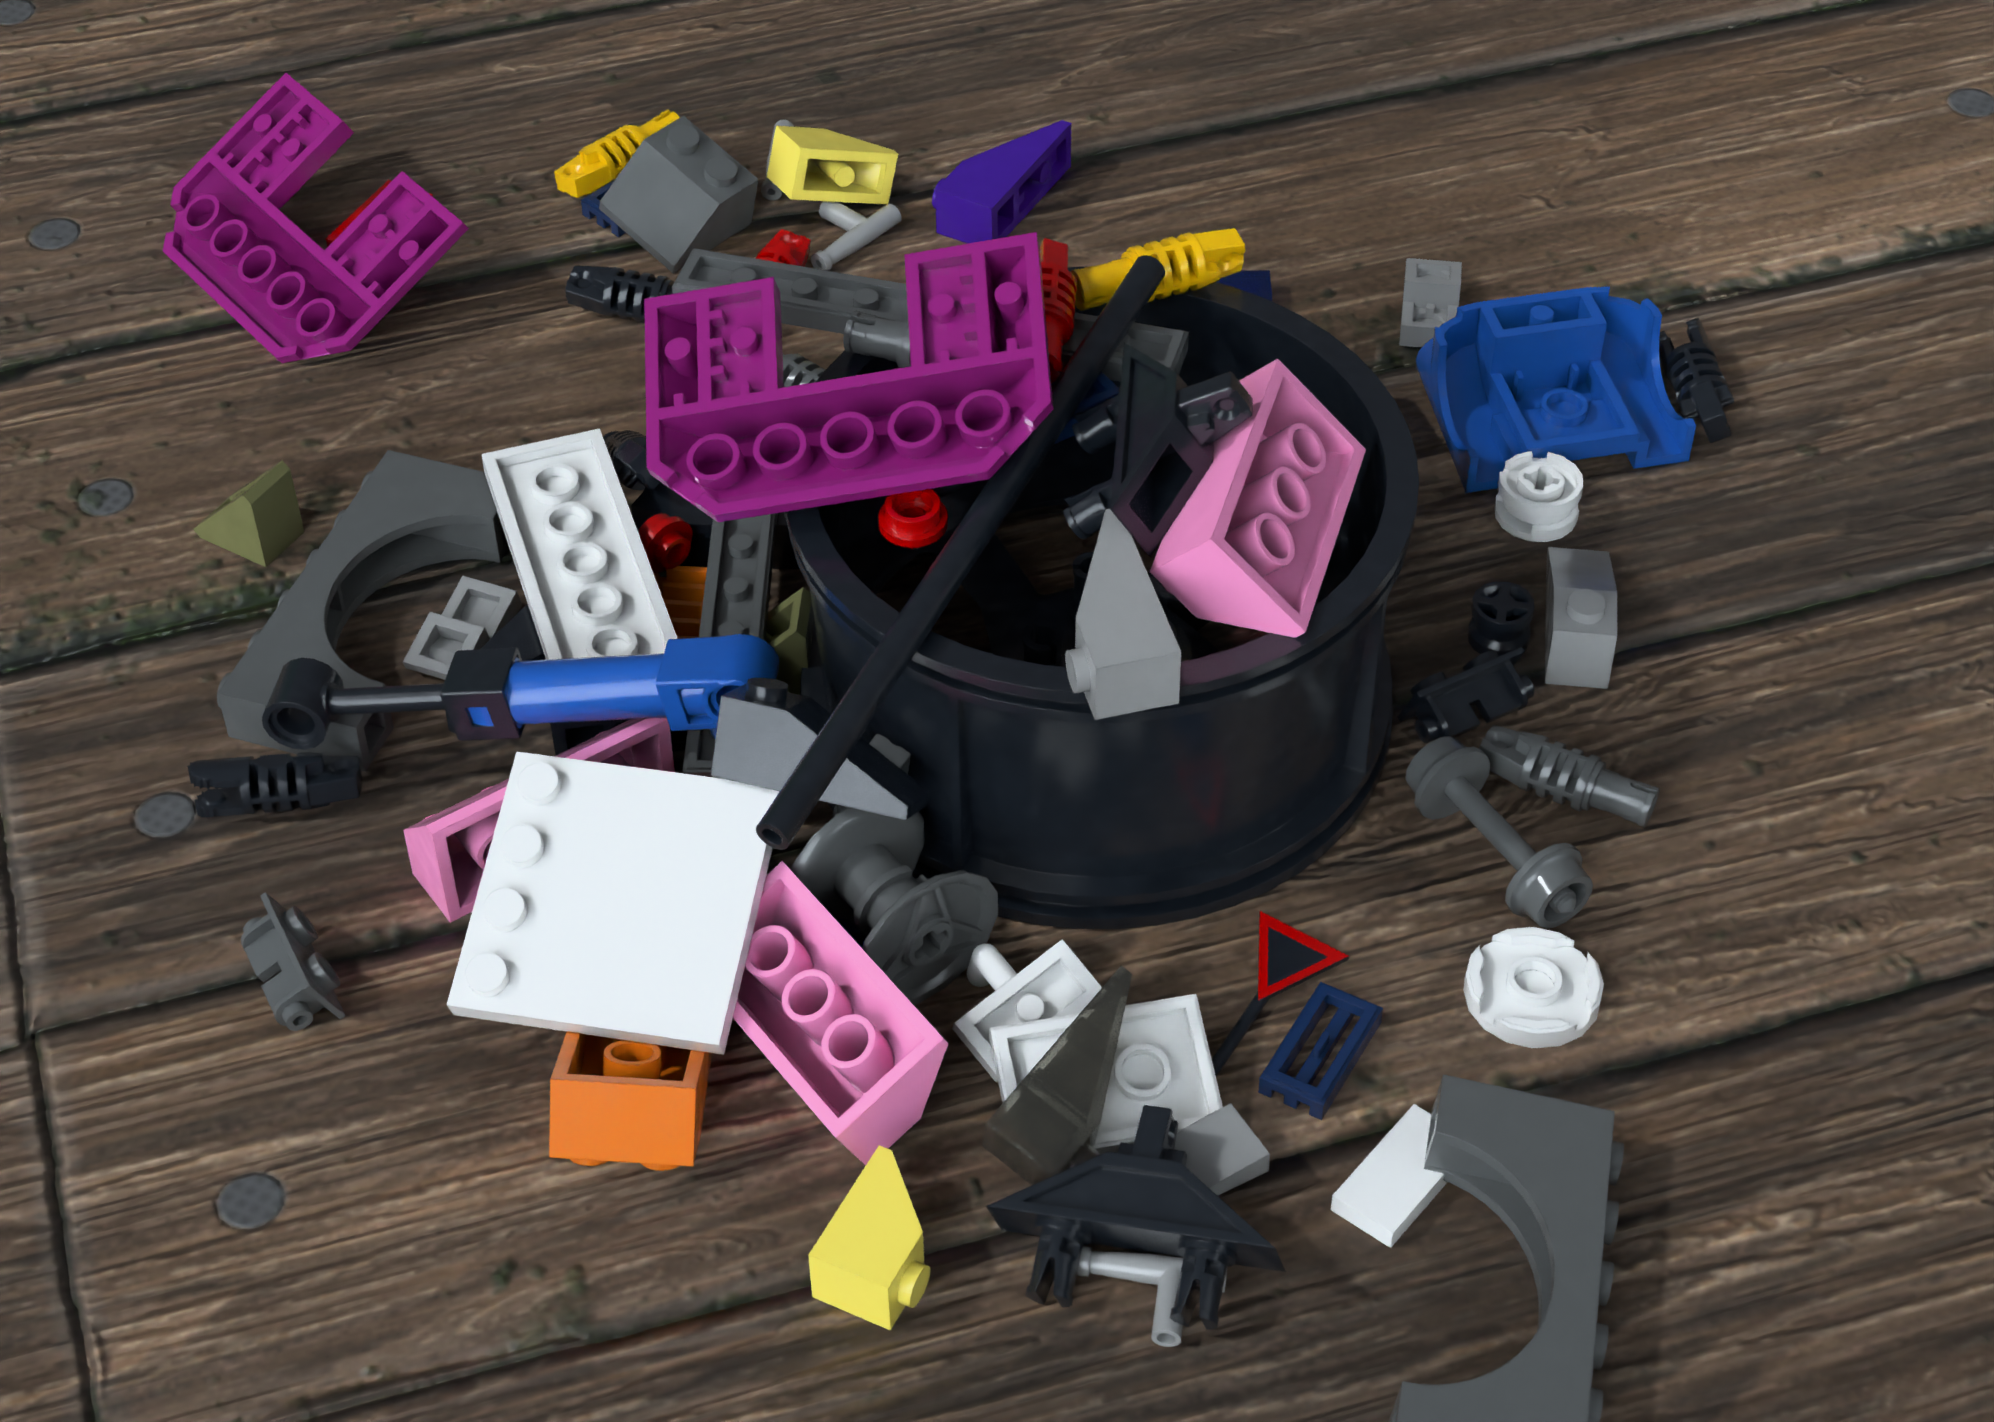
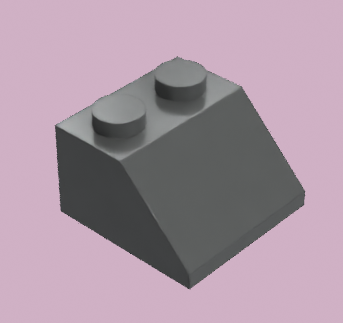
M683 115L642 141L600 200L599 209L674 274L683 268L693 248L710 251L752 224L759 179Z

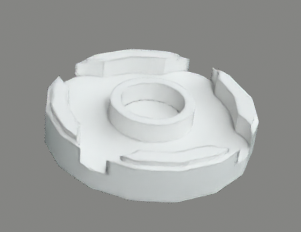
M1537 927L1506 929L1493 935L1491 943L1484 945L1481 950L1480 945L1475 949L1469 959L1463 991L1469 1012L1484 1030L1507 1043L1534 1049L1562 1046L1583 1036L1597 1020L1604 982L1596 960L1589 952L1586 958L1581 951L1575 949L1574 940L1560 932Z

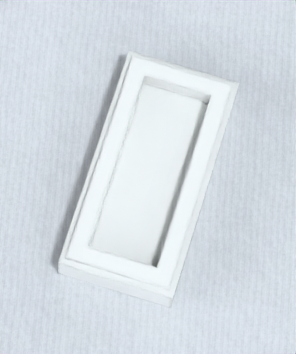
M1415 1104L1412 1105L1332 1195L1331 1211L1390 1248L1447 1184L1443 1180V1173L1424 1169L1431 1114Z

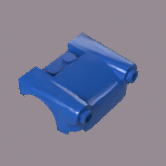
M1585 287L1481 301L1457 307L1456 317L1443 323L1440 327H1435L1434 337L1426 342L1418 352L1416 366L1465 493L1497 489L1499 473L1503 472L1505 462L1516 454L1532 451L1533 458H1547V453L1551 452L1564 456L1569 461L1625 453L1633 469L1689 461L1696 424L1693 418L1685 419L1677 414L1666 393L1659 359L1662 314L1649 298L1642 300L1641 304L1630 299L1609 296L1610 287Z

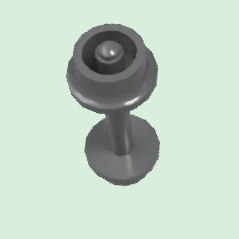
M1451 736L1440 737L1428 743L1411 760L1405 777L1408 786L1415 793L1414 803L1421 815L1433 820L1445 818L1460 810L1516 869L1517 872L1509 883L1505 896V902L1513 914L1521 917L1529 916L1536 924L1545 929L1557 927L1575 916L1587 903L1593 889L1591 878L1582 868L1583 859L1579 850L1571 844L1559 843L1536 853L1479 793L1489 776L1491 763L1487 755L1476 747L1464 746L1458 739Z

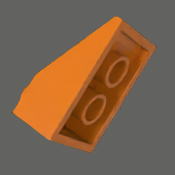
M566 1032L550 1078L549 1158L570 1159L573 1163L583 1166H597L608 1161L641 1163L648 1169L659 1171L671 1170L679 1166L693 1167L701 1137L712 1053Z

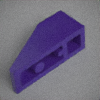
M1064 120L1058 121L963 160L946 178H942L934 189L932 206L936 209V233L967 244L1007 237L1071 167V123Z

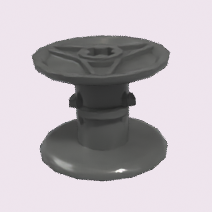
M849 807L835 815L810 838L794 861L791 871L843 928L855 925L866 937L862 949L913 1005L919 1004L945 989L968 968L973 950L978 945L988 941L998 916V892L985 876L962 870L936 875L928 880L923 874L917 879L912 876V872L917 866L925 844L924 818L919 811L907 820Z

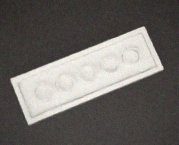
M600 429L481 454L484 473L545 658L565 659L664 653L668 639L678 638Z

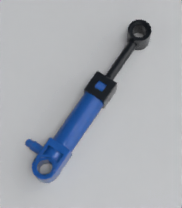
M744 634L668 639L664 653L522 661L517 647L459 650L454 654L444 683L344 688L343 680L337 671L328 664L316 659L298 658L290 660L283 666L263 713L262 723L268 735L279 744L292 749L302 750L315 748L324 741L330 723L337 721L340 715L446 710L456 736L460 741L521 738L525 724L667 717L671 731L710 729L712 737L716 739L721 696L746 684L750 678H770L776 680L779 670V656L775 649L765 640L753 635Z

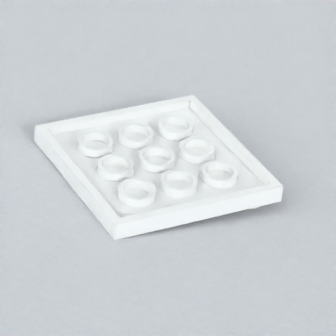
M516 752L447 1001L448 1008L453 1015L724 1055L773 850L772 847L765 844L758 837L756 826L780 791L722 778Z

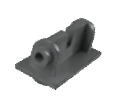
M264 892L260 897L268 914L264 917L253 918L245 924L241 945L256 976L263 982L267 981L261 987L276 1021L280 1025L287 1026L289 1030H302L311 1024L313 1015L324 1007L339 1019H342L346 1015L334 992V989L340 986V980L328 961L321 954L315 952L312 946V942L318 939L317 932L312 923L298 907L292 906L286 910Z

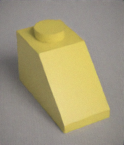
M776 126L767 178L791 200L887 205L889 203L898 153L895 150L827 129Z
M879 1145L808 1257L813 1298L890 1331L905 1306L914 1308L921 1300L929 1281L930 1267L924 1264L923 1231L893 1152Z

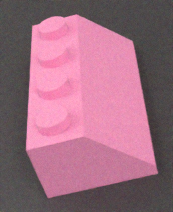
M1276 359L1239 380L1253 399V414L1214 442L1213 463L1163 537L1150 573L1162 584L1167 592L1175 596L1196 618L1296 638L1306 633L1366 449L1279 359Z
M667 717L630 719L554 756L675 772L670 726ZM509 779L490 786L480 793L437 814L430 815L403 830L413 875L450 923L473 911Z
M783 861L766 875L733 1019L834 1137L866 1165L879 1145L889 1149L921 1119L949 1043Z

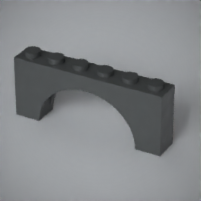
M391 450L385 453L376 468L365 475L361 489L347 509L339 512L333 529L319 549H314L311 552L305 569L293 586L282 593L276 610L262 630H258L253 634L248 650L234 670L227 673L221 680L217 692V703L222 710L229 737L294 754L313 752L333 756H358L361 771L366 772L394 728L391 712L340 715L337 721L330 723L324 741L317 747L306 750L289 748L271 738L263 728V713L283 666L293 659L311 658L328 664L337 671L343 680L344 688L385 686L384 683L371 680L348 667L338 657L335 650L342 629L354 611L371 594L388 582L415 569L444 561L464 559L502 561L509 550V546L483 471Z
M1443 1074L1431 1111L1424 1169L1443 1173L1444 1181L1458 1186L1482 1201L1511 1230L1527 1256L1534 1275L1539 1303L1538 1328L1534 1337L1519 1354L1488 1374L1463 1382L1440 1385L1402 1381L1389 1422H1600L1603 1390L1591 1387L1593 1369L1600 1370L1603 1365L1608 1343L1609 1327L1606 1324L1597 1323L1598 1305L1605 1307L1608 1302L1614 1274V1263L1602 1260L1603 1245H1611L1619 1213V1202L1607 1199L1608 1186H1615L1618 1181L1624 1153V1144L1612 1141L1615 1111Z

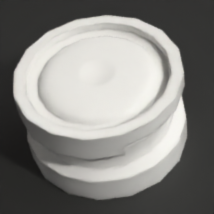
M1532 451L1516 454L1505 462L1503 472L1499 473V492L1495 502V518L1500 526L1514 537L1531 542H1549L1561 539L1572 532L1578 521V502L1582 497L1583 475L1578 467L1564 456L1551 452L1547 453V458H1533Z

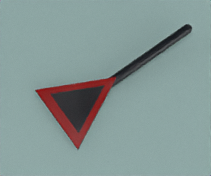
M1259 911L1257 993L1212 1057L1215 1076L1217 1077L1270 998L1347 961L1349 955Z

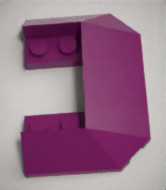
M287 73L173 187L170 206L176 211L174 229L172 232L165 234L163 252L281 363L351 351L469 229L459 218L401 171L325 250L322 249L285 216L280 209L338 151L354 132L341 118Z
M1037 232L904 254L910 367L784 387L781 297L774 277L644 299L646 462L650 475L717 522L990 479L1053 410L1041 256Z

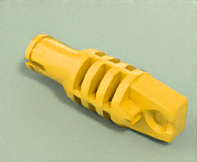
M666 110L641 126L624 125L605 137L585 146L579 151V155L554 171L557 189L576 198L595 192L617 178L645 138L680 118L679 115L674 111L670 113V110Z
M1232 228L1195 234L1188 232L1180 234L1177 238L1168 237L1160 242H1148L1143 247L1140 245L1129 247L1122 253L1121 259L1070 271L1077 278L1075 305L1078 310L1084 311L1108 303L1137 258L1143 255L1154 257L1165 269L1163 280L1148 302L1153 301L1155 298H1167L1171 296L1172 291L1173 294L1179 295L1187 292L1189 287L1192 291L1202 289L1223 277L1242 270L1245 243L1237 230Z

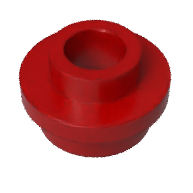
M932 489L888 495L878 514L879 530L886 540L895 545L907 548H920L936 542L945 534L948 527V513L939 496Z
M665 513L656 514L645 521L638 530L653 573L664 572L666 569H673L679 566L690 552L693 535L692 528L681 517H670Z

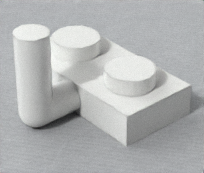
M1063 939L1018 974L995 946L983 943L973 950L967 969V978L974 986L984 987L990 984L995 991L954 1022L952 1029L993 1080L998 1082L989 1040L990 1028L1087 1012L1104 998L1106 992Z

